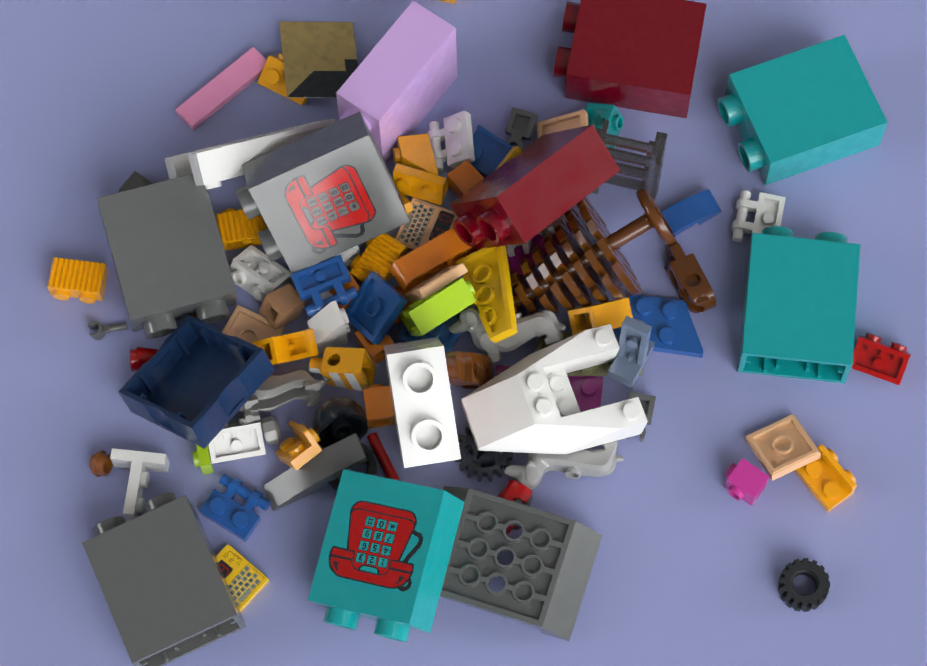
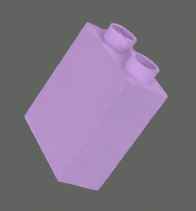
M412 1L336 92L339 111L337 121L360 111L385 165L393 157V148H397V137L411 135L458 77L456 28L417 2Z

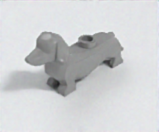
M468 308L460 313L459 321L451 325L449 331L454 334L469 331L475 346L486 352L493 363L504 357L502 352L515 350L535 336L547 335L545 339L546 345L560 341L564 337L561 331L566 330V326L559 323L556 315L550 310L536 312L522 317L520 312L515 314L518 333L494 343L488 338L479 317V310Z
M297 370L279 376L270 375L239 411L244 413L245 421L249 423L260 419L259 411L274 410L294 399H306L305 404L307 407L321 404V395L318 390H321L325 381L314 379L305 370Z
M618 441L602 444L604 449L591 450L587 448L565 455L528 453L525 466H508L504 470V474L517 479L519 483L532 491L538 487L543 475L548 471L564 472V475L571 479H579L581 475L603 477L614 471L616 462L624 460L621 455H616Z

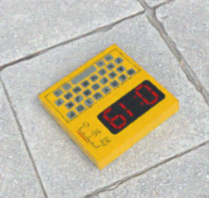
M227 544L217 554L216 558L241 612L269 582V579Z

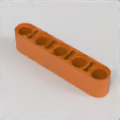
M453 227L397 259L389 267V272L401 288L407 292L441 270L456 265V261L478 249L476 246L470 247L459 238Z

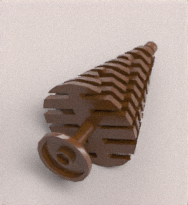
M643 186L636 192L644 214L612 234L586 197L576 204L582 218L573 207L565 212L564 215L571 231L562 220L558 219L553 225L556 231L555 234L562 247L554 236L548 232L542 241L545 243L544 246L551 260L543 249L537 245L531 252L540 273L528 258H525L521 263V269L527 277L526 280L529 286L526 285L522 276L517 271L510 277L516 292L515 295L513 294L515 314L521 312L522 317L525 316L521 307L523 304L530 314L541 312L542 310L535 298L537 296L546 310H550L554 314L559 313V307L551 291L566 310L576 308L569 290L583 307L592 305V300L584 283L594 298L600 301V303L609 301L603 284L617 300L626 298L619 279L633 296L642 294L640 284L637 282V278L630 268L631 266L626 257L620 251V247L652 228H655L666 244L671 245L677 241L667 220L647 189Z

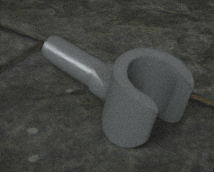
M91 321L88 327L90 329L99 328V330L89 335L95 340H101L105 337L106 333L127 329V324L102 326L98 321Z

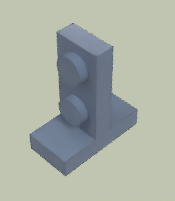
M626 316L621 328L620 348L608 370L607 378L632 388L654 349L655 342L650 341L652 326L642 320Z

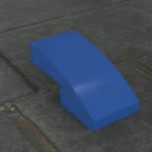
M707 189L685 198L661 212L676 236L696 223L699 225L705 223L721 213L722 210L711 191Z

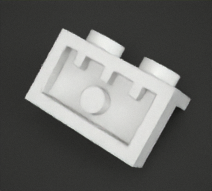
M250 245L235 257L230 266L234 284L262 303L267 294L285 286L291 281L292 273L276 261L271 262L266 254L253 245Z
M242 417L238 419L239 423L229 425L227 423L208 444L212 464L265 455L266 450L261 419L246 423L245 418Z

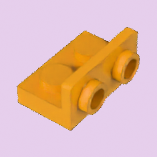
M291 420L287 424L295 434V437L285 439L279 445L280 448L274 453L281 462L297 471L323 450L318 445L320 438L311 427L308 429L303 423L298 424Z
M821 444L817 447L821 458L794 470V472L824 509L829 512L850 497L857 485L855 484L856 479L853 474L840 466L834 451L830 448L826 449Z

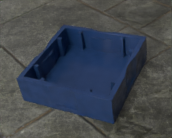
M188 315L164 341L157 353L138 369L118 393L132 413L205 449L275 369L264 349L238 337L223 334L214 326Z

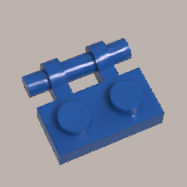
M341 255L291 274V279L301 301L312 298L314 302L304 307L308 317L317 314L332 301L336 300L337 305L341 304V306L349 304V300L358 297L355 287L344 290L342 286L351 282V277ZM334 288L336 294L322 300L320 294Z
M224 474L219 483L227 487V490L222 494L214 489L199 510V513L246 542L261 520L260 516L253 513L258 506L266 511L271 501L264 498L263 493L256 489L253 491L243 485V481L237 477L231 478ZM236 494L248 500L245 506L233 500Z

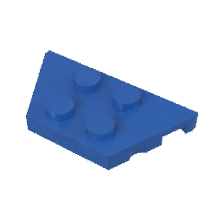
M631 294L629 301L633 318L642 320L652 326L650 341L655 342L653 351L698 358L703 357V348L685 301L644 295L633 296ZM622 327L613 329L617 342L620 340Z

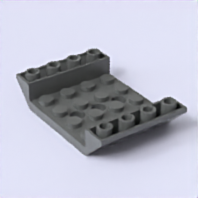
M444 486L443 490L464 501V506L440 597L540 628L544 634L569 641L602 535L577 521L471 488ZM511 525H518L522 529V534L520 537L512 539L506 534L507 528ZM501 552H511L514 556L512 563L509 565L500 564L497 557ZM495 577H499L505 582V587L498 592L489 588L490 580Z

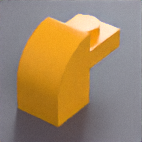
M313 329L252 342V344L264 349L272 365L319 355Z

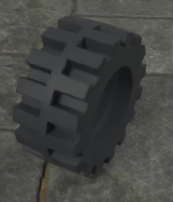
M803 558L801 561L796 559L793 563L787 564L778 582V593L781 594V600L786 601V606L789 608L791 606L794 607L795 611L804 610V612H809L810 609L815 610L824 602L830 588L828 572L825 573V568L822 565H817V561L813 560L810 562L808 558ZM798 575L809 576L815 582V591L807 596L798 594L793 589V579Z

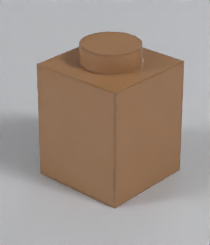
M288 283L265 296L259 313L277 330L298 319L306 301H301L298 292Z

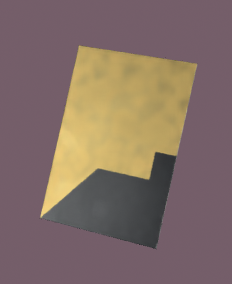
M279 21L287 98H337L336 92L358 67L353 22Z

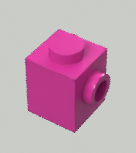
M744 458L740 460L738 465L732 463L724 475L727 478L725 488L728 489V494L736 500H744L751 506L767 486L770 478L769 475Z

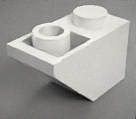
M336 300L330 302L307 321L308 329L314 330L318 354L324 353L326 347H340L348 344L347 334L351 333L348 325L349 320L345 309H339Z

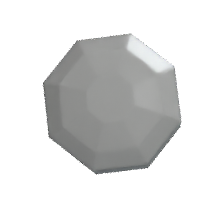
M273 416L263 418L261 424L266 443L268 445L279 443L281 432L278 422Z

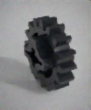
M466 427V436L458 435L461 459L455 460V462H461L459 465L460 472L467 469V478L470 479L475 474L477 475L478 482H481L483 476H487V479L491 482L493 474L501 478L503 474L502 468L506 469V467L510 466L507 460H513V453L502 452L501 455L500 451H489L479 457V451L471 429ZM466 450H468V453L472 455L471 462L468 460L466 456Z

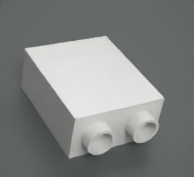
M436 337L385 345V359L399 449L404 468L461 459L443 344Z

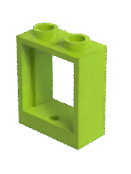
M457 278L425 299L415 301L405 307L399 314V317L411 336H423L476 302L473 296L476 294L475 289L468 280L464 281L463 278Z

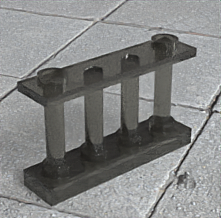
M604 120L602 129H596L605 146L611 145L646 153V155L607 147L614 160L641 165L644 168L616 162L620 168V171L617 173L643 180L614 175L604 183L639 190L644 186L655 201L660 184L668 134L657 131L655 141L650 140L647 143L608 134L609 120ZM599 187L593 193L598 194Z

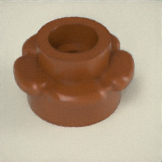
M104 450L93 454L89 461V468L96 477L101 475L107 476L112 470L111 455L106 454Z

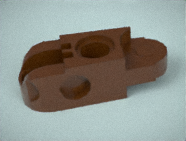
M677 241L671 245L665 244L669 265L664 267L680 301H685L687 308L693 313L704 312L716 307L714 292L694 254L686 256Z
M445 352L450 384L464 389H477L494 378L493 363L489 356L473 352Z

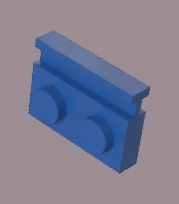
M478 125L477 130L473 134L475 161L470 163L488 176L496 170L513 146Z

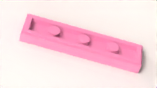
M252 47L175 109L176 114L192 130L196 129L260 77L267 60Z

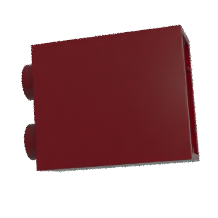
M581 0L580 3L567 1L562 32L573 33L574 37L571 48L558 46L553 77L566 79V99L611 104L620 108L687 118L707 4L687 0Z
M593 124L544 134L450 204L458 217L453 222L454 229L466 245L470 247L476 246L477 249L526 243L620 171V168Z

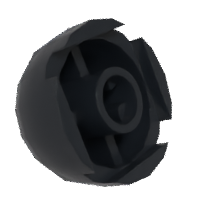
M330 398L315 411L312 423L313 430L320 438L318 444L324 448L355 433L361 440L368 431V421L364 410L351 398Z

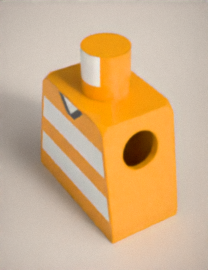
M326 347L323 358L311 357L309 363V371L322 374L328 385L363 391V389H368L369 386L373 385L377 369L364 348Z

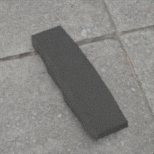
M355 433L323 449V451L297 471L293 468L286 470L265 484L263 488L268 500L271 501L272 510L276 511L323 489L322 485L341 477L343 469L348 470L367 461L368 458L358 435Z

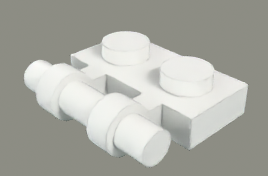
M464 110L443 118L444 128L439 129V122H429V131L427 133L429 134L438 172L443 171V163L446 161L447 165L453 169L466 160L469 162L475 161L470 113ZM445 140L446 149L441 150V141Z
M741 191L740 199L736 201L735 206L737 210L736 219L732 222L731 231L733 232L732 241L742 242L743 234L745 233L751 234L752 237V233L762 234V230L766 227L781 226L786 197L760 192L758 201L750 200L751 192ZM748 212L755 213L754 223L746 222Z

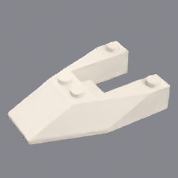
M335 118L311 122L164 158L169 179L193 174L196 186L205 185L206 190L222 186L221 181L244 175L243 164L335 123Z
M611 324L582 331L534 352L462 398L461 403L478 451L565 455L642 434L648 421L639 397L580 412L566 374L614 361L620 347Z

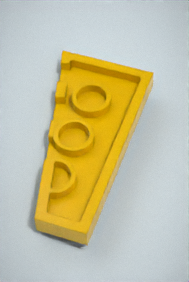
M506 246L482 248L456 261L457 264H464L468 270L467 273L463 274L464 281L468 280L475 289L476 294L473 296L476 302L474 304L478 307L479 317L488 338L497 343L518 333Z

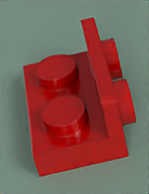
M866 332L865 337L859 335L853 351V365L851 368L900 385L911 353L906 352L907 347L896 342H892L891 346L881 343L882 338Z

